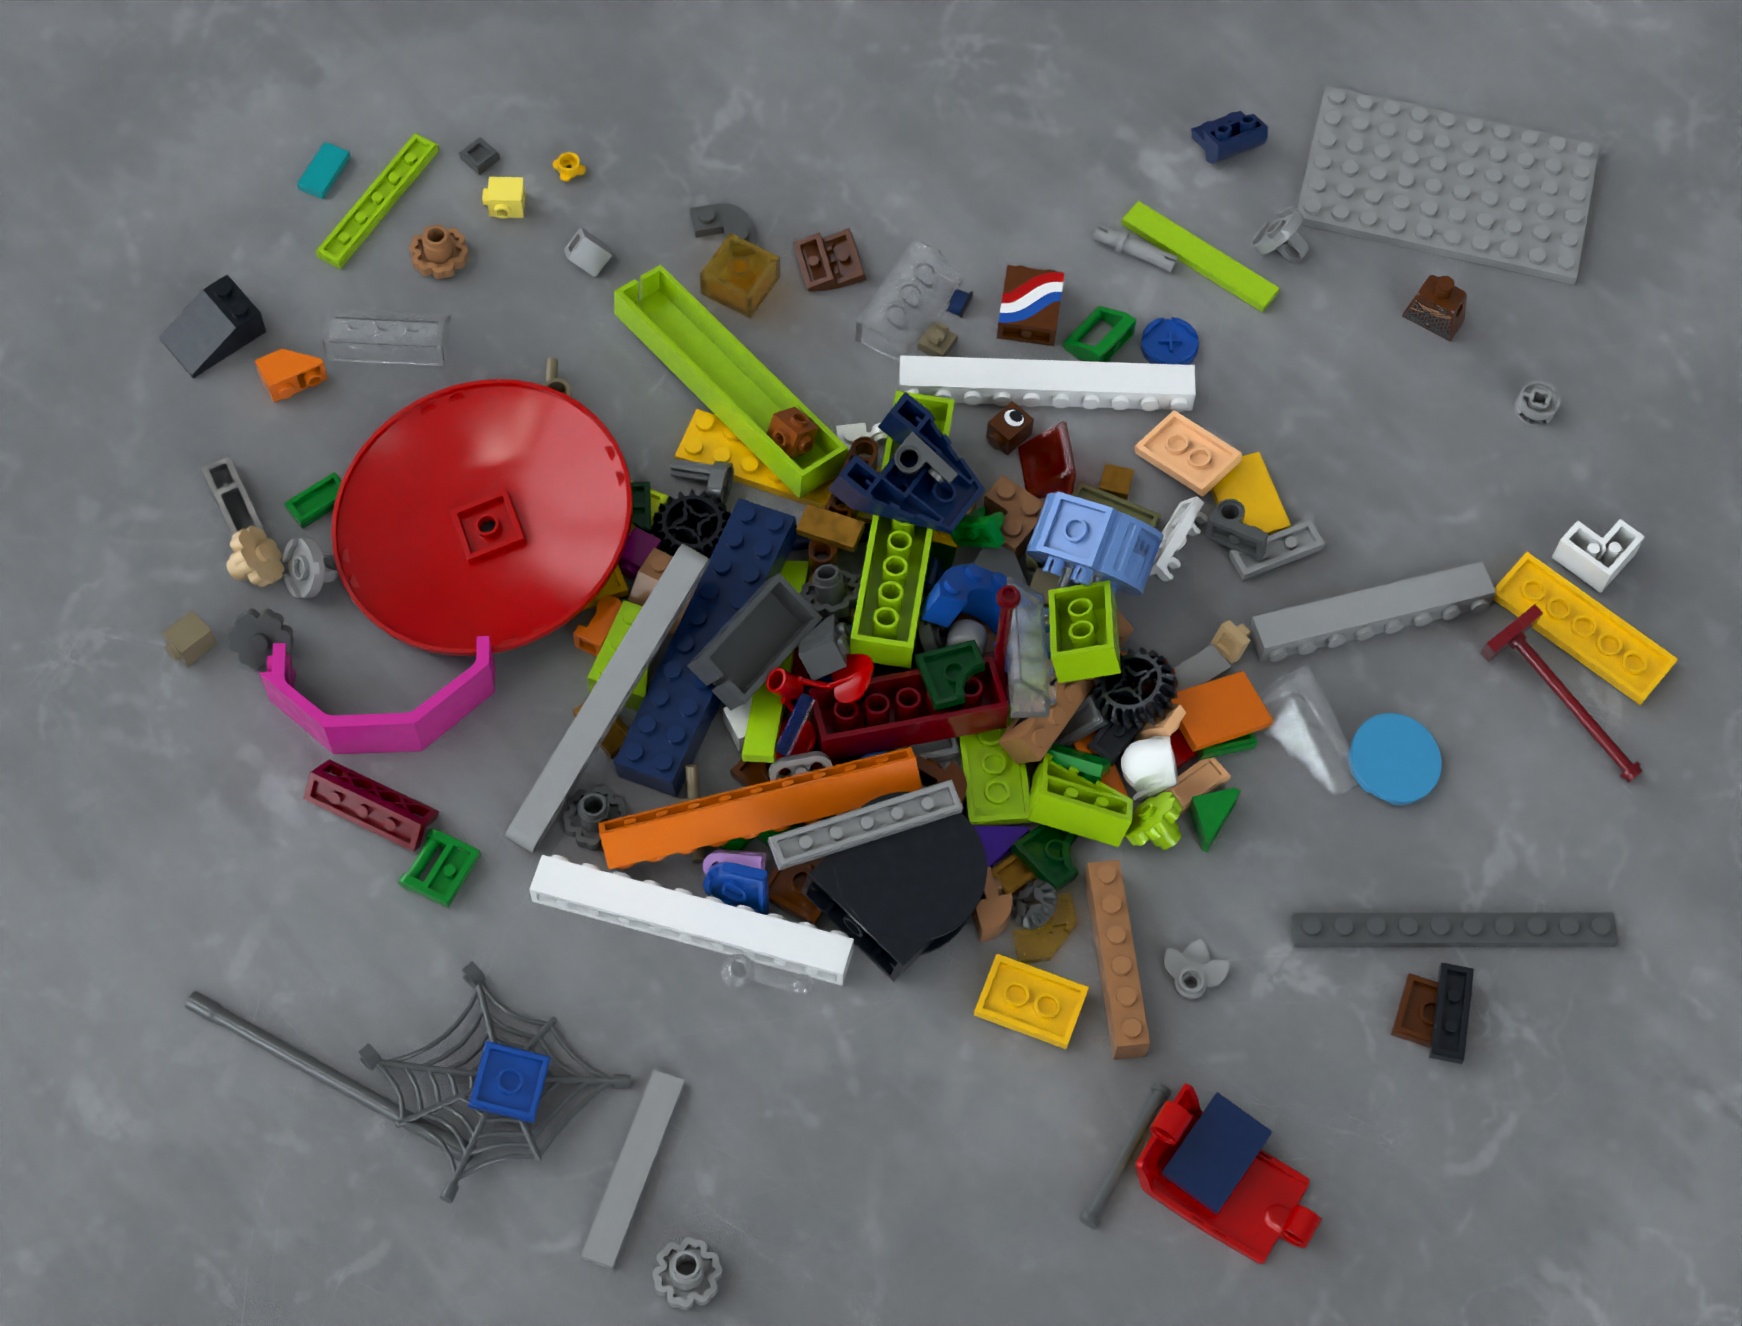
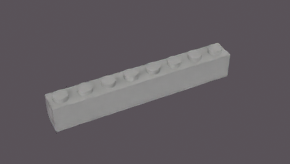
M1483 561L1252 616L1249 626L1251 631L1250 637L1260 662L1268 660L1277 662L1283 660L1288 655L1297 653L1306 655L1312 653L1317 648L1326 646L1335 648L1346 641L1354 639L1363 641L1383 632L1392 634L1412 625L1421 627L1441 618L1450 620L1461 613L1470 611L1479 613L1490 607L1496 591Z

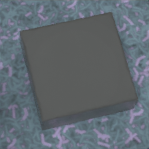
M481 137L459 152L460 159L478 175L500 160L499 153Z

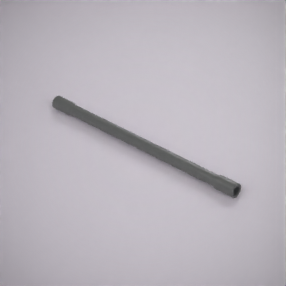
M198 991L192 992L185 1004L186 1009L210 1022L219 1024L393 1122L400 1120L398 1104L228 1011L219 1003ZM405 1109L406 1117L411 1114H414L409 1110ZM423 1118L413 1122L427 1127L444 1141L453 1157L461 1160L463 1152L459 1141L453 1133L447 1132ZM403 1126L407 1130L433 1143L442 1150L439 1143L433 1140L426 1133L408 1126ZM463 1139V1140H464V1143H465V1145H466V1147H467V1145H468L469 1142L466 1141L465 1139ZM474 1155L470 1156L468 1163L472 1160Z

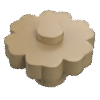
M249 526L233 534L230 546L234 553L227 560L226 566L229 574L238 581L249 580L254 585L265 587L282 578V573L284 572V566L280 561L282 553L277 548V544L273 539H267L262 529Z

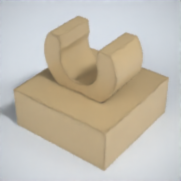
M1227 620L1221 624L1210 644H1213L1221 655L1233 664L1241 658L1251 640L1247 636L1251 634V631L1243 623L1236 627L1230 620Z

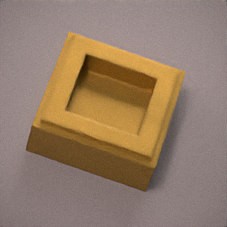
M1105 463L1099 489L1127 500L1134 470Z

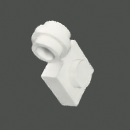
M865 423L836 426V436L848 447V452L854 440L864 436L874 439L878 447H886L888 435L878 428L880 423L875 424L871 432H867Z

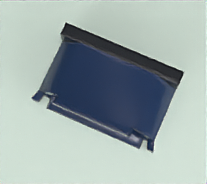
M958 288L957 290L955 289L946 311L963 318L973 298V292L967 293Z

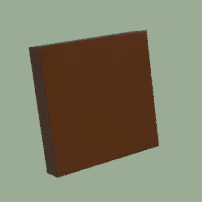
M1411 973L1408 974L1392 1028V1036L1430 1048L1437 982Z

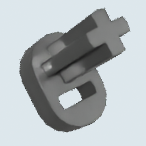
M674 459V462H671V476L708 482L707 498L709 499L716 495L718 503L724 502L725 504L727 502L734 477V466L732 463L715 461L712 465Z

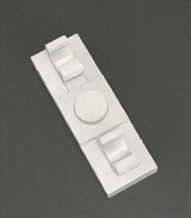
M1196 496L1179 503L1162 531L1164 537L1156 554L1150 575L1157 573L1162 581L1173 579L1174 576L1169 573L1167 566L1172 570L1181 566L1179 560L1172 557L1174 552L1180 550L1185 545L1187 534L1191 536L1200 534L1201 530L1195 525V520L1197 523L1202 524L1207 522L1208 519L1203 512H1199L1204 504L1199 497Z

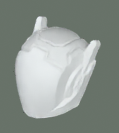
M1154 736L1149 739L1139 740L1131 743L1126 748L1121 758V768L1126 782L1137 791L1133 796L1134 801L1139 802L1147 797H1153L1177 785V766L1170 736Z

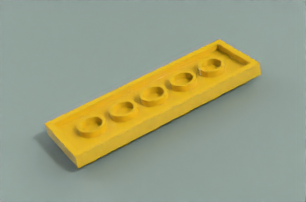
M1526 552L1494 588L1496 594L1493 600L1517 617L1536 604L1543 612V615L1532 627L1640 706L1678 660V658L1529 552Z

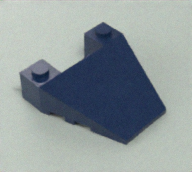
M905 392L879 424L878 428L899 445L913 431L958 473V477L950 485L945 480L940 484L927 472L931 468L928 464L916 474H904L895 464V455L884 469L878 473L855 454L828 490L851 509L951 534L985 488L963 457L959 458L950 446L951 440L946 434L943 435L933 422L935 418L931 412ZM906 451L902 454L900 461L903 466L910 468L917 464L918 455L913 451Z

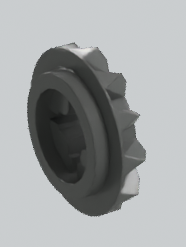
M1038 879L1036 882L1028 881L1025 889H1018L1020 895L1018 898L1013 899L1015 907L1012 909L1011 914L1015 918V923L1024 929L1032 930L1043 926L1050 920L1056 910L1058 897L1055 888L1051 884L1041 879ZM1035 899L1038 900V901L1041 903V904L1031 905L1030 908L1028 907V904H1029L1030 902H1034Z

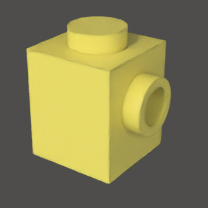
M489 176L488 188H483L482 193L483 205H488L489 217L501 219L508 217L524 218L526 192L523 177Z

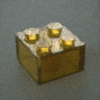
M729 233L700 273L701 294L751 319L780 278V257Z

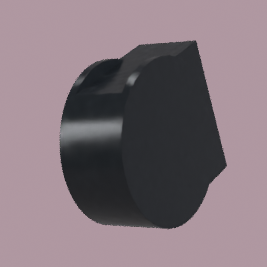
M910 792L886 794L871 800L861 808ZM958 813L827 855L808 874L801 893L839 930L846 933L849 938H853L854 944L894 982L920 955L941 948L961 931L983 895L987 878L986 855L977 831L962 813Z

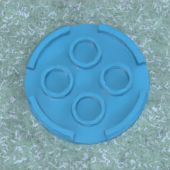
M1383 713L1368 719L1356 730L1350 750L1348 751L1350 768L1358 784L1367 793L1370 792L1391 805H1408L1419 801L1435 787L1441 774V754L1435 739L1422 724L1402 714Z

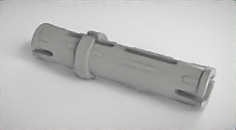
M1101 222L1098 224L1093 240L1115 248L1117 253H1127L1172 273L1179 256L1131 237L1130 233L1125 230L1122 233Z

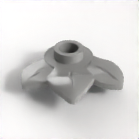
M1198 939L1189 944L1183 953L1173 948H1167L1164 956V967L1167 973L1174 978V987L1180 996L1186 999H1197L1204 994L1206 988L1217 987L1224 981L1228 974L1229 961L1221 959L1211 961L1204 941ZM1191 980L1195 983L1196 987L1188 988L1184 982Z

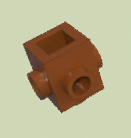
M792 407L773 414L767 435L792 458L811 451L815 444V437L819 427L796 407Z

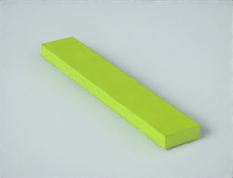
M414 133L315 251L317 258L341 269L439 152L438 144Z
M1137 201L1122 218L1121 225L1159 249L1179 256L1178 260L1262 313L1279 294V287L1140 201Z

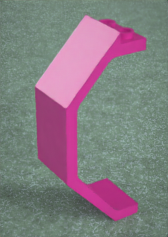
M477 636L476 661L469 669L415 710L407 713L328 715L295 690L296 671L291 669L292 659L290 655H286V643H273L272 655L267 656L268 672H259L269 700L332 754L423 751L495 693V660L491 652L489 636Z

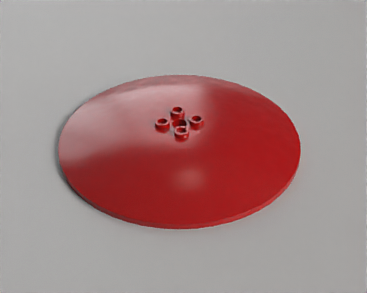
M512 379L478 380L453 385L424 396L401 409L370 436L352 460L341 481L332 514L331 539L336 568L345 589L356 606L373 624L398 641L431 653L450 656H476L477 636H489L492 654L509 651L541 639L568 623L606 585L621 559L630 533L633 515L631 478L624 456L608 428L594 413L570 396L547 386ZM492 521L496 523L493 530L489 532L481 531L482 525L486 522Z

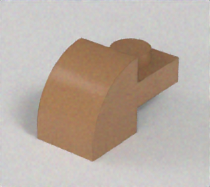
M987 867V878L983 895L972 913L980 943L995 939L1006 929L1013 903L1012 893L1002 895L999 877H993L991 867Z

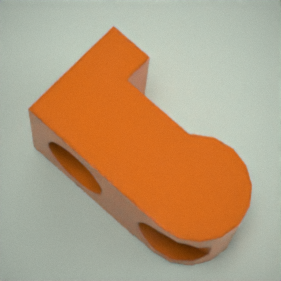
M606 596L601 598L596 605L597 612L588 626L584 627L580 624L577 626L573 633L576 648L596 657L598 656L622 605V602L617 597Z

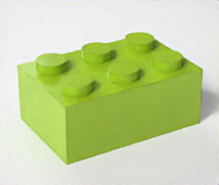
M1110 580L1090 583L1089 586L1082 584L1048 590L1051 660L1058 683L1120 674L1117 604Z

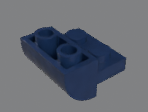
M1242 111L1231 112L1227 116L1207 121L1200 126L1191 128L1192 139L1205 150L1206 161L1211 164L1262 146L1268 138V126L1255 114L1245 115Z

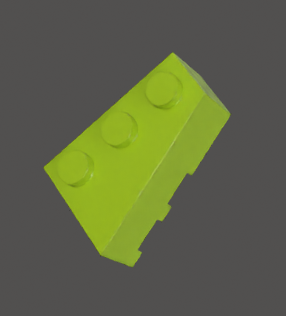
M623 601L587 677L590 693L643 606ZM651 662L624 707L636 711L639 710L650 687Z
M1046 753L1032 776L1028 820L1119 847L1132 823L1133 799L1098 780L1094 784L1078 775L1080 770L1073 766H1070L1068 770L1053 762V755Z

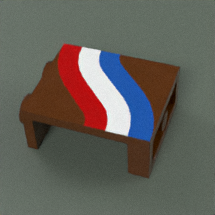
M1007 265L997 339L1054 346L1065 273L1056 272L1051 269L1028 268L1023 265Z

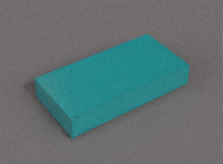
M324 142L297 182L298 190L324 199L350 160V151Z

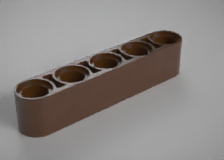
M865 436L854 440L840 473L855 454L860 457V454H869L870 456L867 458H860L876 470L878 465V445L875 440ZM831 493L825 509L856 519L859 511L850 507H838L837 505L844 502ZM811 539L808 547L809 569L814 573L818 567L825 564L836 566L843 549ZM820 554H825L828 556V558L818 559L816 558V556Z

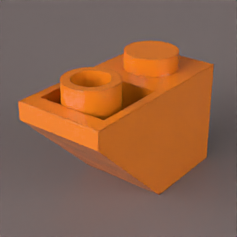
M281 348L255 360L259 376L273 402L288 399L295 393L309 387H315L328 379L324 362L318 357Z

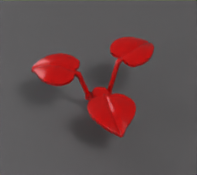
M796 648L791 673L782 668H776L770 672L766 680L767 689L782 697L781 703L786 705L795 716V720H785L781 725L775 760L781 757L811 752L815 744V726L812 722L805 721L790 755H787L803 722L802 715L791 703V700L798 699L802 695L804 685L834 689L836 700L844 704L856 702L864 695L870 684L874 669V661L871 657L865 654L847 655V667L831 673L833 682L826 683L807 679L809 674L798 655L799 648ZM783 768V769L780 770V772H782V771H787V770H789V769H788V768Z

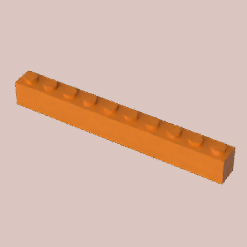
M912 747L599 822V835L608 869L624 870L632 867L635 863L646 860L657 862L664 859L667 855L675 853L690 854L703 846L718 847L725 845L729 840L740 837L751 839L757 837L761 832L769 830L784 831L792 825L802 822L812 824L821 821L823 817L837 816L859 809L871 800L886 794L922 789L916 757Z

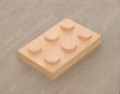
M1175 410L1134 446L1135 454L1202 497L1242 461V452Z

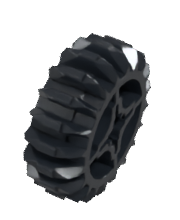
M693 489L687 496H684L679 491L678 499L669 496L667 504L660 503L658 507L659 512L654 513V523H652L651 530L655 537L662 540L660 543V551L674 556L681 544H685L710 559L731 514L727 512L724 502L718 503L716 495L708 499L705 490L700 496L695 495ZM682 517L681 520H679V521H677V522H674V521L677 520L678 518ZM711 532H714L709 539L702 542L705 537L710 536Z
M1142 647L1137 653L1129 648L1127 655L1123 656L1120 654V674L1101 676L1094 679L1096 689L1093 690V696L1096 699L1095 702L1098 710L1102 712L1103 717L1108 722L1112 721L1118 728L1124 725L1129 731L1134 724L1142 730L1145 722L1154 725L1155 717L1165 718L1164 709H1173L1171 700L1178 698L1175 689L1178 687V680L1173 667L1163 655L1159 656L1154 650L1147 653L1146 649ZM1133 683L1137 686L1139 694L1135 693Z

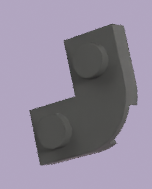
M729 203L690 208L695 238L724 233L728 256L757 252L751 219L742 208Z

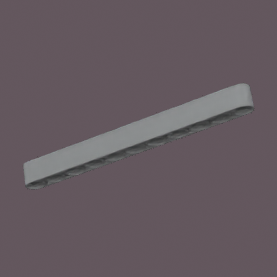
M681 544L510 824L505 838L531 853L538 849L710 563L709 558L685 544Z

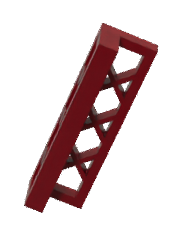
M330 759L310 772L303 797L304 800L413 852L420 847L425 828L437 820L439 813L438 810Z

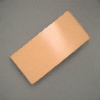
M1173 704V709H1164L1165 718L1155 717L1154 725L1146 722L1134 740H1145L1154 736H1171L1179 728L1180 721L1187 712L1180 704Z

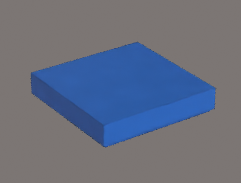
M486 1040L468 1108L534 1124L551 1056Z

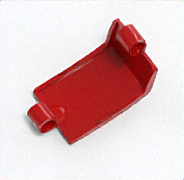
M1185 1083L1174 1101H1166L1150 1126L1152 1137L1135 1163L1142 1190L1192 1225L1258 1264L1265 1263L1279 1238L1297 1247L1306 1248L1323 1217L1320 1219L1309 1208L1299 1205L1310 1186V1180L1263 1150H1260L1217 1214H1214L1161 1175L1167 1163L1203 1113L1193 1086Z

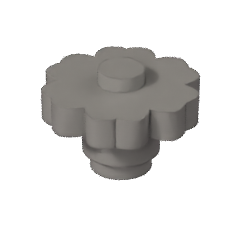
M687 1237L681 1242V1245L669 1242L664 1247V1250L657 1254L658 1267L652 1271V1279L655 1283L656 1293L661 1296L667 1295L669 1306L689 1310L694 1302L701 1306L708 1304L710 1299L718 1293L716 1281L722 1277V1267L718 1254L707 1252V1245L704 1241Z

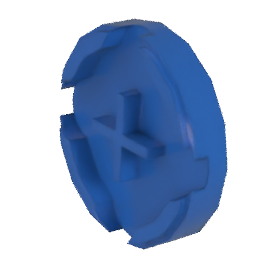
M1157 318L1144 329L1140 347L1143 356L1150 364L1190 365L1198 353V335L1188 322L1180 318Z

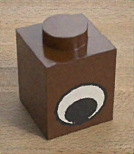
M1012 401L988 421L986 438L994 449H1000L1008 456L1032 435L1034 419Z

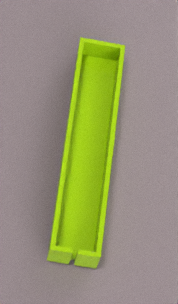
M661 264L640 276L641 301H639V282L636 279L614 290V314L799 499L839 475L848 454V447ZM796 407L816 424L819 429L811 451L790 458L767 435L774 413Z

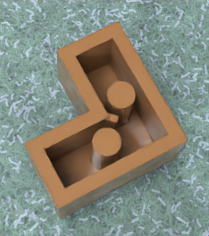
M1002 475L985 494L983 507L986 508V516L996 512L1004 513V522L1000 531L1006 541L1001 546L1014 551L1017 560H1019L1026 552L1044 502Z

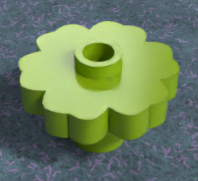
M1163 791L1156 797H1149L1136 807L1135 813L1132 815V823L1125 834V837L1133 846H1142L1150 840L1154 846L1167 850L1180 840L1181 832L1176 820L1179 818L1183 807L1179 804L1180 801L1173 792Z

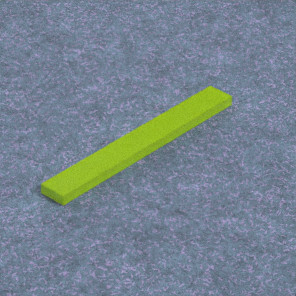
M786 561L780 573L799 594L802 591L803 584L807 583L809 579L810 569L808 561ZM795 649L778 668L791 673ZM766 681L753 694L742 750L743 762L775 763L785 705L781 703L782 697L767 689Z

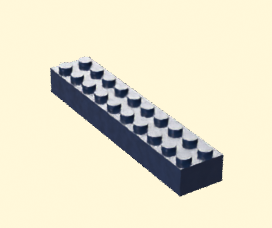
M740 498L738 499L712 553L710 563L695 589L615 758L614 764L620 778L674 797L678 796L686 779L685 765L693 764L721 703V700L711 691L715 686L712 683L706 686L687 665L765 581L781 573L798 536L795 516Z

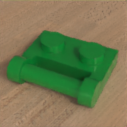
M431 828L426 835L427 841L407 874H402L398 884L407 891L416 892L449 908L480 858L481 853L480 850L437 829ZM444 847L443 852L425 881L419 880L437 848Z

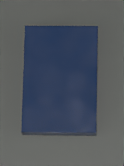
M1217 1092L1167 1163L1161 1175L1214 1214H1217L1272 1134V1131Z

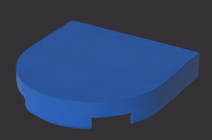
M730 862L717 863L708 869L703 882L704 890L708 896L712 895L727 905L734 907L745 905L751 907L757 913L768 915L769 888L767 870Z

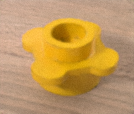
M572 152L561 154L552 164L553 169L559 172L560 180L564 182L570 181L571 178L577 175H584L586 172L585 166L580 164L578 155Z

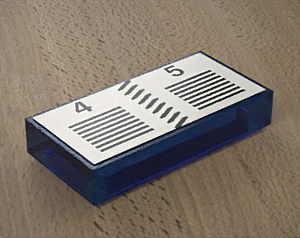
M805 693L800 695L775 748L776 752L784 756L790 755L816 698Z

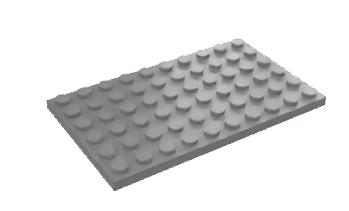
M1325 85L1297 209L1304 216L1301 223L1303 226L1574 285L1578 276L1600 144Z

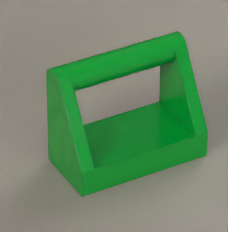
M1098 306L1063 341L1062 346L1081 361L1109 362L1134 336L1137 319L1128 313ZM1101 319L1113 327L1096 346L1080 342Z

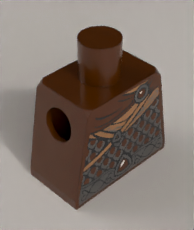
M1429 275L1404 311L1402 317L1451 342L1465 320L1467 294L1464 290L1454 286L1455 283L1451 277Z

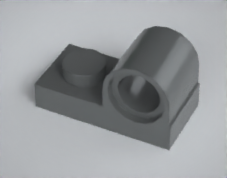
M913 431L895 452V464L904 474H916L928 464L931 468L927 472L940 484L945 480L950 485L958 477V473ZM913 451L918 455V462L915 466L909 468L902 465L900 460L904 452Z
M1235 499L1221 501L1207 519L1206 538L1261 560L1266 553L1268 533L1261 531L1257 527L1244 524L1245 508L1241 502Z

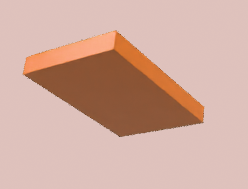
M1244 671L1178 691V698L1171 700L1173 704H1180L1187 712L1180 721L1179 729L1192 752L1268 728L1274 722Z

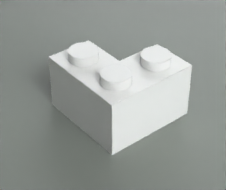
M1621 519L1603 538L1577 521L1560 539L1552 558L1595 590L1602 593L1634 557L1645 536Z

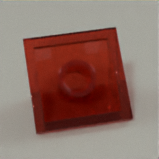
M1061 421L1018 447L1025 490L1038 499L1046 498L1048 493H1057V491L1072 495L1074 490L1076 470L1067 422Z

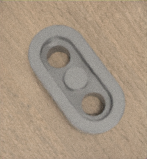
M820 751L791 755L776 759L775 763L770 765L769 777L770 781L813 771L811 765L816 762L822 764L819 769L833 765L829 756ZM783 768L790 770L787 775H780L779 772Z

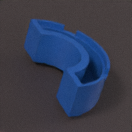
M973 563L953 566L942 575L923 599L920 608L921 619L948 628L959 613H966L984 622L997 637L1001 607L997 604L996 595L1003 586L1014 585L1003 573H994ZM1020 590L1021 601L1018 607L1013 609L1010 635L1042 621L1040 609L1031 603Z

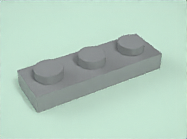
M1310 519L1269 535L1266 553L1261 560L1234 549L1230 550L1229 558L1243 581L1323 550L1325 543Z

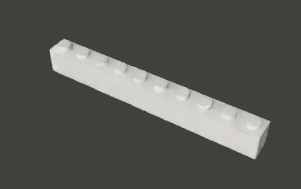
M900 355L899 391L955 399V403H966L968 405L995 404L997 406H1007L1013 401L1017 405H1025L1027 407L1054 406L1056 408L1084 407L1086 409L1113 408L1115 410L1143 409L1145 411L1175 410L1183 412L1192 411L1196 396L1195 365Z
M552 855L551 857L541 856L529 889L532 902L843 986L853 953L854 939L849 938L844 932L819 930L811 923L800 922L797 924L786 921V918L774 913L768 915L760 914L745 905L734 907L724 904L722 900L715 897H697L690 891L682 888L671 890L662 887L661 884L652 880H644V882L634 880L623 872L615 871L613 874L601 871L599 867L593 864L583 863L579 865L571 863L567 858L560 855Z

